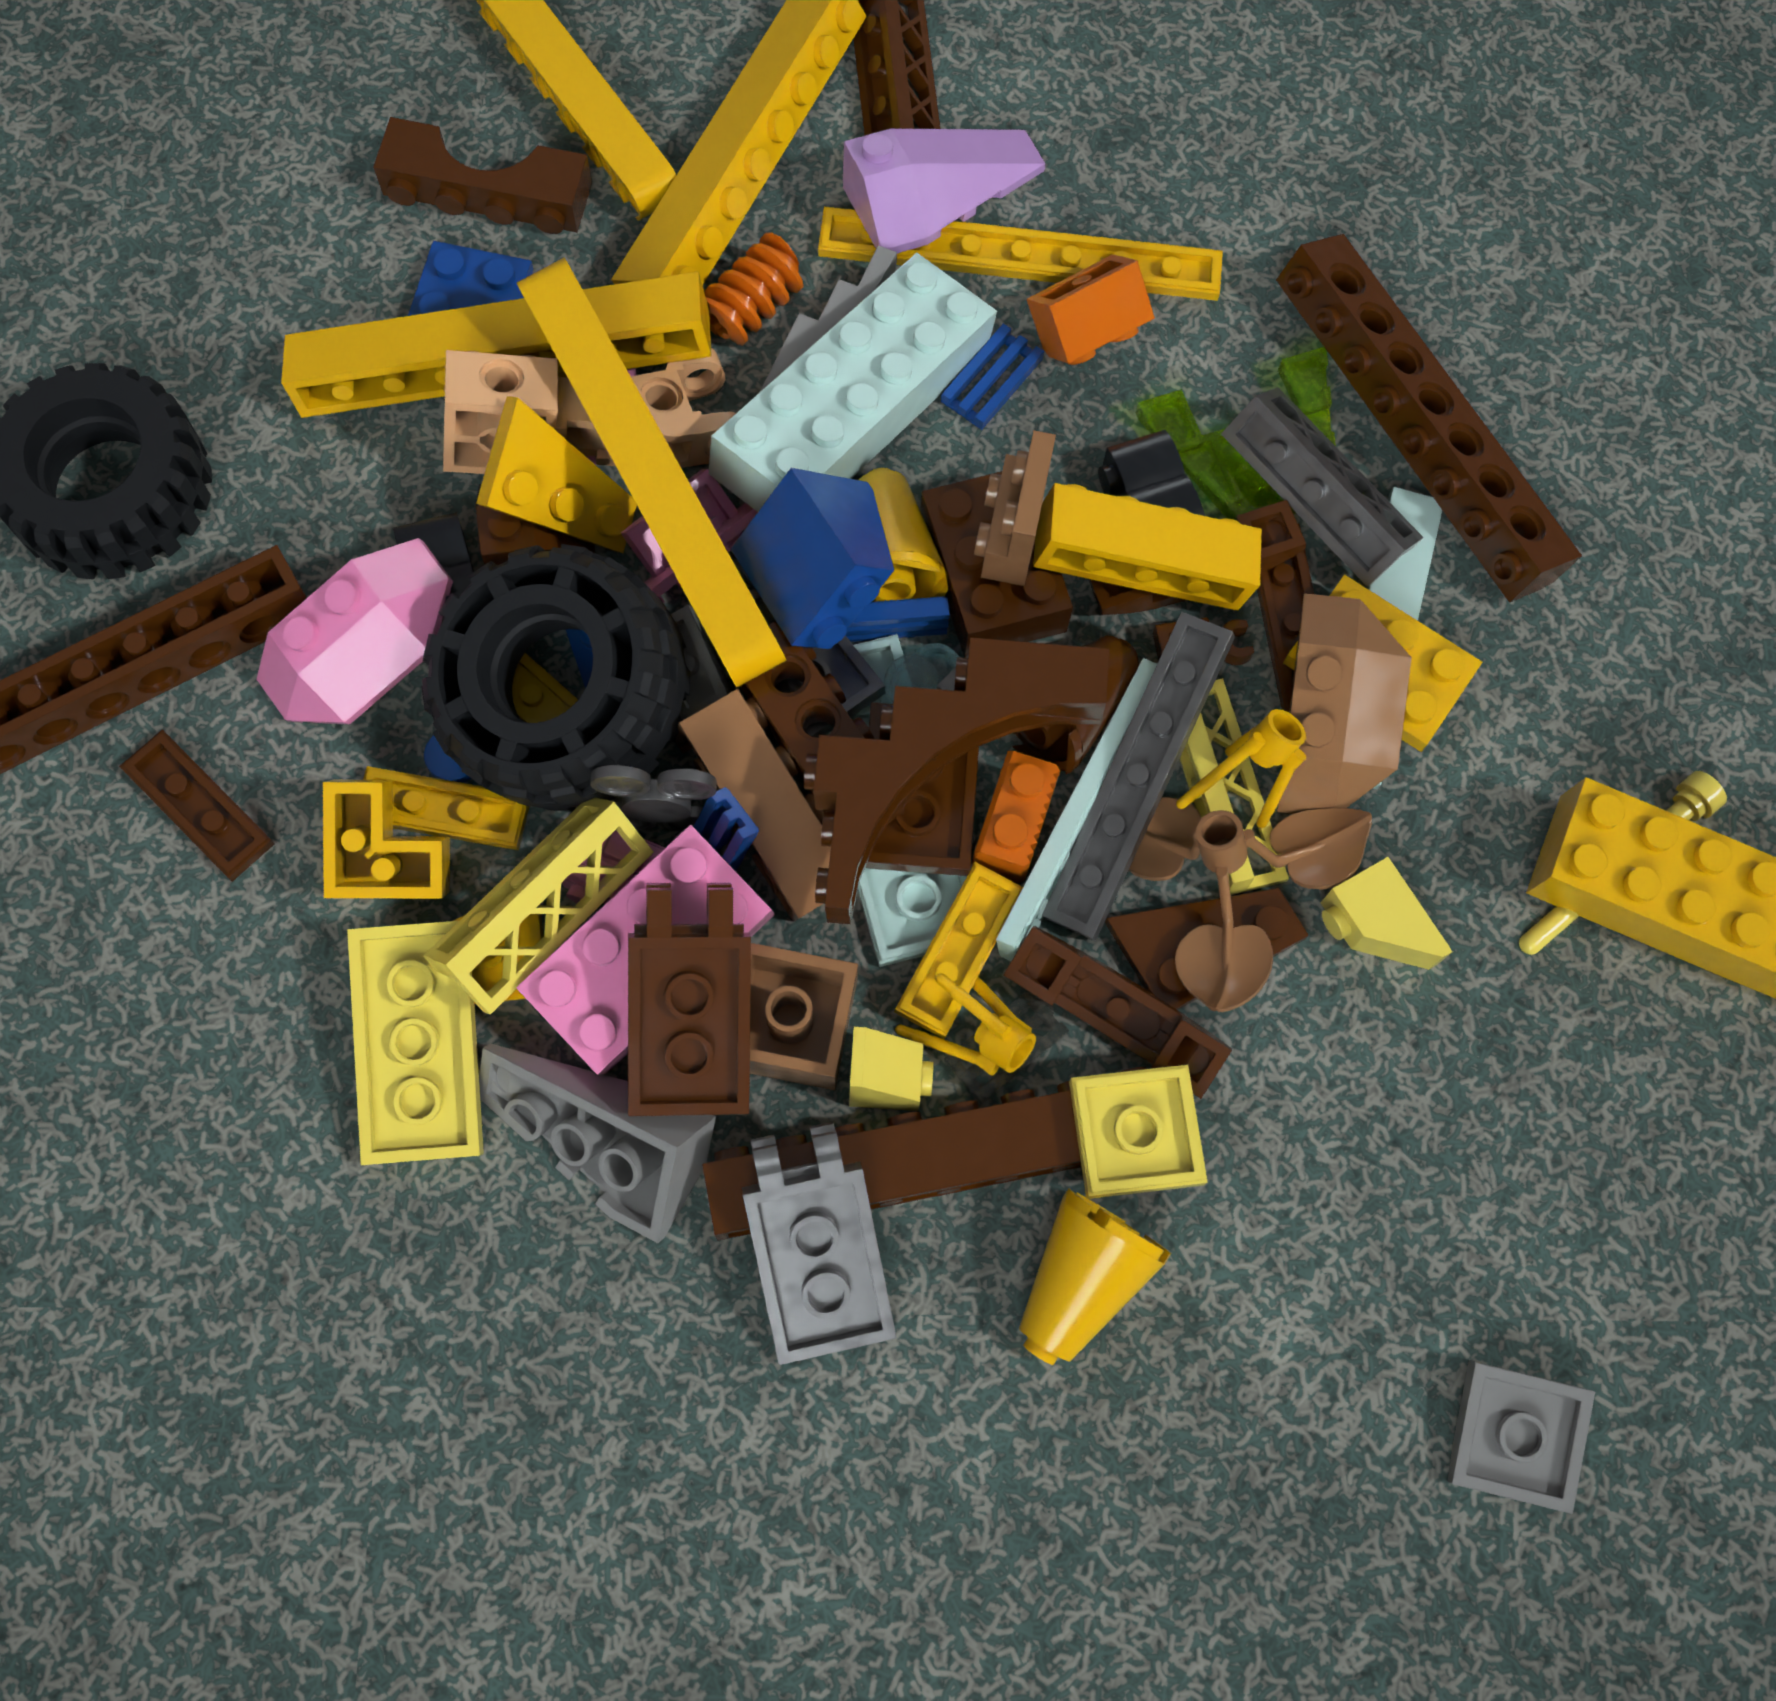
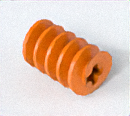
M772 232L765 233L760 238V243L753 244L747 250L745 257H739L733 263L732 270H725L718 278V283L710 284L704 291L709 307L710 331L724 339H730L737 345L743 346L748 341V336L743 326L751 332L757 333L762 328V322L758 314L766 319H771L776 314L773 302L780 306H785L790 301L787 289L798 293L804 287L803 280L798 273L799 261L797 256L781 236Z

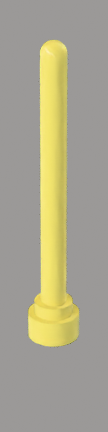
M1694 771L1676 787L1678 793L1673 797L1675 803L1666 811L1687 820L1697 821L1702 816L1707 819L1727 802V795L1720 783L1711 775L1702 771ZM1554 907L1521 936L1519 940L1521 950L1529 955L1538 953L1579 917L1578 914L1566 908Z

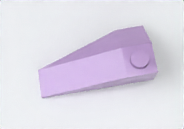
M891 128L844 141L843 189L875 248L879 245L897 253L930 244L941 237V229L958 218L962 222L976 215V207L992 197L1003 198L1045 170V162L1025 130Z

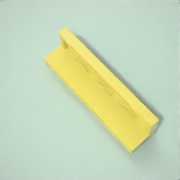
M1223 678L1215 680L1209 695L1214 694L1221 714L1213 729L1205 726L1202 714L1200 713L1180 756V762L1189 789L1218 766L1211 745L1212 741L1227 748L1242 736ZM1223 723L1228 738L1217 733ZM1248 757L1234 768L1229 779L1223 777L1208 791L1193 801L1201 818L1210 812L1218 810L1229 811L1234 814L1227 794L1228 791H1231L1250 802L1253 816L1245 830H1252L1262 811L1264 801ZM1239 772L1245 788L1234 783ZM1269 820L1265 828L1261 829L1258 827L1261 839L1257 836L1255 838L1277 855L1270 844V833L1273 828ZM1247 855L1245 863L1237 871L1229 874L1230 894L1235 895L1287 882L1289 876L1286 867L1275 868L1270 864L1272 872L1254 876Z
M593 798L583 802L423 956L437 972L453 978L483 1012L491 1015L517 989L516 987L537 969L654 851L614 801ZM616 830L631 848V851L616 866H601L602 843ZM588 858L587 865H580ZM571 873H585V896L575 906H560L561 883ZM600 874H607V875L599 882V880H600ZM547 898L546 906L540 905ZM529 914H546L544 937L534 947H518L520 923ZM559 914H566V915L559 921ZM505 939V946H498ZM504 955L502 978L486 993L470 975V972L486 956ZM517 955H525V956L517 963Z

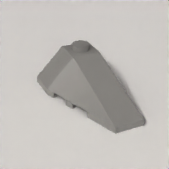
M491 1043L485 1046L482 1051L479 1072L480 1100L525 1141H534L542 1135L551 1143L554 1152L561 1159L555 1168L568 1180L579 1170L604 1192L598 1198L595 1205L609 1218L656 1243L663 1240L703 1171L702 1164L707 1162L716 1116H628V1081L604 1074L597 1075L593 1071Z

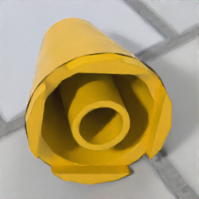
M876 468L869 471L859 481L868 482L873 489L894 567V572L881 586L878 596L872 602L945 596L948 591L947 572L907 479L901 473L888 468Z
M1069 1188L1061 1200L1019 1326V1330L1027 1336L1023 1344L1024 1348L1050 1365H1054L1058 1357L1070 1362L1166 1264L1172 1254L1146 1234L1144 1237H1141L1140 1233L1126 1224V1221Z

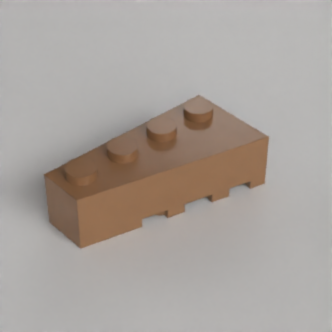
M737 688L679 722V733L675 742L682 753L690 749L694 750L698 758L693 760L696 769L709 773L716 778V791L724 787L729 789L759 828V832L752 843L757 853L752 855V859L794 922L822 905V903H815L818 867L829 868L831 847L821 846L824 811L816 809L814 796L811 793L803 796L792 778L798 774L792 758L782 745L776 748L773 747L763 731L769 724L762 709L754 698L750 697L744 700ZM737 823L733 827V831L736 833L740 829Z

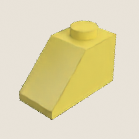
M1389 857L1332 888L1320 902L1325 909L1322 911V919L1326 928L1335 939L1342 940L1344 938L1352 950L1428 970L1438 965L1453 952Z
M854 1027L849 1107L918 1111L920 1096H931L933 1083V1062L922 1061L923 1044L866 1027Z

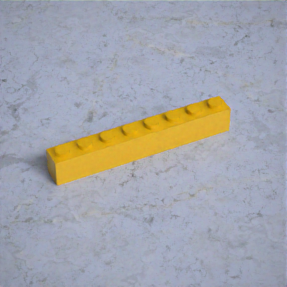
M858 0L785 1L613 275L611 281L614 284L699 272L703 286L867 16Z
M699 272L583 289L626 369L712 357L709 307ZM525 298L286 334L281 384L301 418L445 397L446 350L477 351L517 356L531 355L556 359L557 357ZM558 361V377H567Z

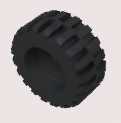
M85 363V369L75 370L73 365L55 369L56 375L44 380L41 376H38L28 382L29 390L20 397L14 393L4 403L3 407L6 413L0 418V518L36 558L41 557L47 566L61 573H64L69 568L76 577L95 579L96 569H100L108 579L126 577L124 567L135 565L141 573L156 566L151 557L161 551H164L168 557L181 548L177 537L182 532L192 536L201 523L194 513L195 510L201 509L206 511L208 508L211 494L204 484L212 482V469L206 459L208 453L200 437L173 395L167 394L162 384L150 376L140 377L135 369L121 365H115L113 371H110L105 363ZM109 441H126L141 445L138 461L133 471L114 490L100 497L82 501L56 498L57 485L62 472L70 461L82 451Z

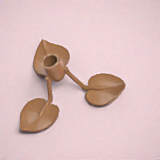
M1162 797L1128 871L1142 879L1164 881L1173 878L1180 872L1185 858L1196 860L1201 854L1204 865L1217 875L1223 928L1216 925H1202L1191 930L1180 941L1176 950L1175 964L1179 979L1184 987L1210 1010L1226 1012L1249 1002L1263 988L1270 976L1273 966V949L1266 932L1255 925H1243L1233 928L1234 921L1229 874L1237 871L1245 863L1248 847L1275 868L1287 865L1291 880L1301 887L1319 890L1333 888L1350 879L1361 864L1372 827V815L1370 812L1349 808H1321L1294 813L1281 820L1270 833V844L1273 851L1277 854L1275 855L1255 838L1253 830L1246 829L1243 831L1242 823L1235 814L1229 811L1218 810L1210 812L1201 818L1199 811L1192 804H1189L1184 809H1179L1176 806L1177 798Z

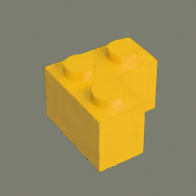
M334 779L323 782L324 898L442 899L449 893L450 836H393L392 780Z

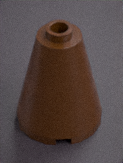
M1103 636L1082 646L1110 649L1107 699L1101 724H1056L1015 732L1013 734L1024 743L1012 746L1017 752L1057 764L1060 772L1066 771V775L1080 765L1116 711L1139 667L1137 652L1130 643L1123 639H1118L1114 636Z

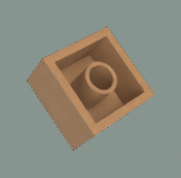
M751 943L750 1074L835 1090L858 981L857 963Z

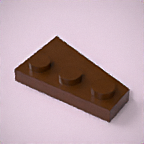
M1279 888L1231 896L1233 928L1243 925H1255L1262 928L1270 939L1273 957L1304 941L1309 936ZM1220 898L1106 918L1105 924L1147 991L1177 1010L1197 1000L1179 979L1175 964L1176 950L1180 941L1191 930L1199 926L1216 925L1223 928Z

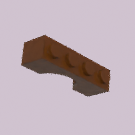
M394 117L389 119L373 166L383 195L388 196L392 201L400 205L411 206L415 202L436 205L440 210L451 215H461L464 211L486 215L491 221L502 225L511 224L513 220L534 224L538 229L549 234H559L562 230L578 233L592 186L591 172L586 154L537 145L525 159L513 166L499 170H479L460 163L449 154L439 126Z

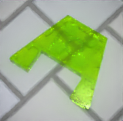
M1325 347L1282 359L1278 372L1291 401L1336 446L1335 433L1331 432L1329 408L1332 400L1331 388L1327 386L1326 368L1328 365V355ZM1182 389L1138 402L1135 412L1138 420L1151 434L1162 430L1168 432L1178 450L1184 471L1226 518L1236 520L1237 515L1284 501L1221 435L1226 428L1204 435L1201 434Z

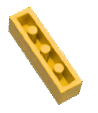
M1054 483L1042 502L1035 536L1033 567L1238 611L1260 587L1262 529L1243 525L1234 519H1216L1193 514L1180 507L1166 508L1139 502V500L1131 496H1112L1094 492L1077 484L1063 485Z

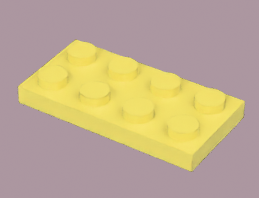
M459 921L347 929L361 1165L470 1157L484 1154L474 1001L453 978L437 972L423 956Z

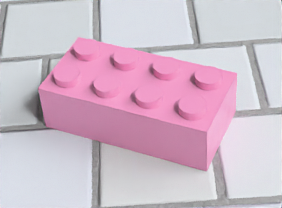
M692 825L688 826L516 987L597 1075L607 1074L628 1054V933H634V924H646V883H671L672 924H707V883H731L733 888V924H744V933H750L751 937L775 915L772 909Z

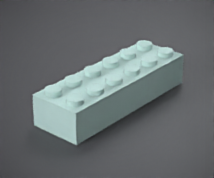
M915 253L711 435L709 475L757 512L790 468L852 479L945 391L991 337L997 310L919 253Z

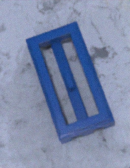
M1003 323L941 395V402L983 430L1043 360L1044 351L1037 346L1034 349L1028 347V340L1021 335L1015 338L1011 335V328ZM1004 344L1008 346L1007 350L962 401H959L957 399L999 349ZM1018 355L1023 356L1025 359L984 407L978 413L972 410Z
M948 597L871 602L864 607L847 628L846 637L850 642L875 640L896 634L898 638L947 634L948 619L950 617Z
M724 787L716 791L714 796L707 799L693 827L719 854L722 847L728 844L733 835L731 830L735 823H737L740 829L736 831L722 856L737 871L756 838L759 828L730 790Z

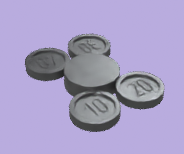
M621 765L601 766L595 768L591 773V787L608 795L623 796L622 802H617L616 805L636 830H649L656 826V822H662L664 827L669 830L683 831V829L690 825L694 826L703 807L691 806V801L710 798L716 794V778L709 773L699 770H666L658 775V779H651L650 775L641 769Z

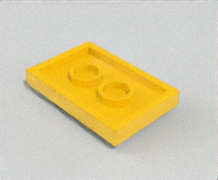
M1344 574L1329 596L1361 599L1412 657L1402 740L1422 752L1483 662ZM1298 641L1283 662V664L1293 670L1295 669Z

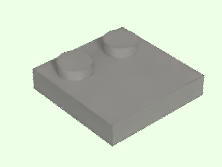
M1469 1360L1453 1440L1448 1482L1453 1485L1573 1514L1595 1391Z

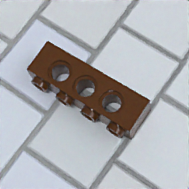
M774 621L768 626L787 661L739 686L747 699L752 697L758 703L769 724L766 728L778 746L782 745L788 752L797 768L799 777L804 783L807 754L817 755L819 738L811 737L805 733L811 724L816 722L830 724L834 728L828 734L829 736L875 738L862 718L858 717L855 720L850 718L842 706L846 702V697L836 679L830 673L822 677L812 661L817 658L812 647L791 646L778 623ZM785 679H797L803 683L800 689L792 693H783L776 689L777 685ZM808 789L809 792L814 796L813 789ZM904 803L900 806V808L898 809L894 817L891 819V821L895 820L898 815H903L905 813Z

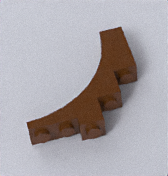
M970 637L968 658L957 657L954 690L895 686L893 706H882L880 740L819 735L817 755L807 754L804 789H813L816 809L835 811H824L821 846L831 847L829 868L818 867L815 889V903L825 904L827 923L851 925L859 882L878 838L900 806L935 772L971 749L1011 733L1056 724H1101L1107 699L1110 649Z

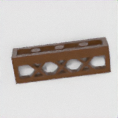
M858 0L867 16L853 38L864 135L891 128L914 129L913 120L920 129H941L924 0ZM898 1L907 6L908 16L905 14V12L899 5ZM903 39L906 41V43L908 44V46H909L910 49L912 50L913 55H914V58L912 57V55L910 54V52L908 51V49H907L906 46L904 45ZM908 79L910 80V82L912 83V85L914 86V88H915L916 91L918 92V94H919V99H918V97L915 95V93L913 92V90L911 89V87L909 86V84H908Z

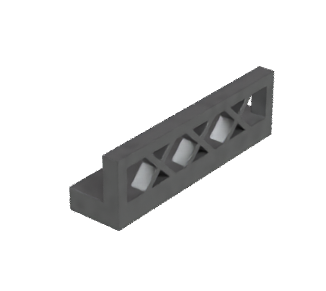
M1279 387L1256 395L1221 433L1284 500L1288 501L1289 506L1367 587L1374 583L1396 560L1424 538Z

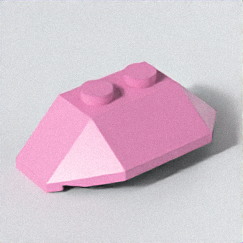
M419 538L350 560L268 632L256 680L286 721L351 724L423 662L428 634L437 635L443 616L438 612L445 603L446 595L450 594L453 580L424 541Z

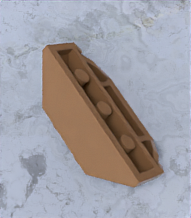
M1304 594L1289 713L1299 720L1306 732V740L1299 747L1305 753L1306 760L1294 771L1278 803L1277 812L1294 814L1312 809L1347 808L1398 769L1412 657L1361 599Z

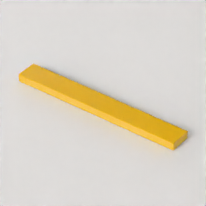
M824 206L818 256L870 262L876 248L856 211ZM953 221L942 228L941 237L930 244L897 253L896 265L902 266L915 253H919L936 267L945 271L1058 283L1113 254L1138 260L1147 293L1218 301L1223 250Z

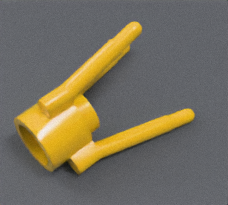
M1281 709L1270 711L1258 725L1225 749V754L1228 758L1176 801V806L1179 809L1186 808L1250 756L1256 764L1264 768L1282 765L1280 773L1256 822L1257 827L1265 828L1274 814L1294 771L1306 760L1305 753L1299 749L1306 740V732L1303 725L1287 711Z
M942 973L938 974L935 978L937 984L981 1021L974 1036V1041L980 1045V1052L902 1024L897 1025L895 1028V1032L898 1035L973 1063L991 1076L998 1071L999 1067L1008 1073L1017 1070L1027 1060L1036 1042V1035L1031 1032L1032 1028L1017 1018L982 979L977 977L972 988L995 1013H991L963 988Z

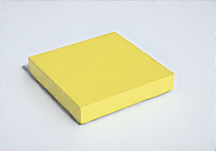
M1188 1065L1073 1077L1070 1079L1069 1085L1086 1199L1204 1186L1208 1183Z

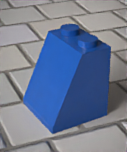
M790 468L731 547L735 557L791 646L831 649L844 638L847 628L864 607L878 596L881 586L894 572L876 499L869 483L796 468Z

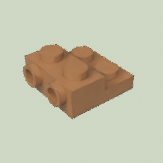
M1033 430L1029 452L1018 450L1017 456L1006 454L1002 475L991 473L984 506L994 508L992 523L980 522L974 555L984 557L981 578L1020 586L1025 585L1056 437L1055 434Z

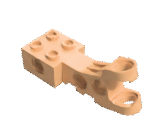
M711 348L712 357L667 363L666 370L631 376L681 468L709 464L711 435L736 414L731 411L702 415L701 411L693 412L689 401L715 394L726 380L719 357L713 348ZM446 350L443 472L485 474L507 396L521 399L585 456H596V465L615 466L568 377H558V360L556 358ZM707 369L697 377H687L696 370Z

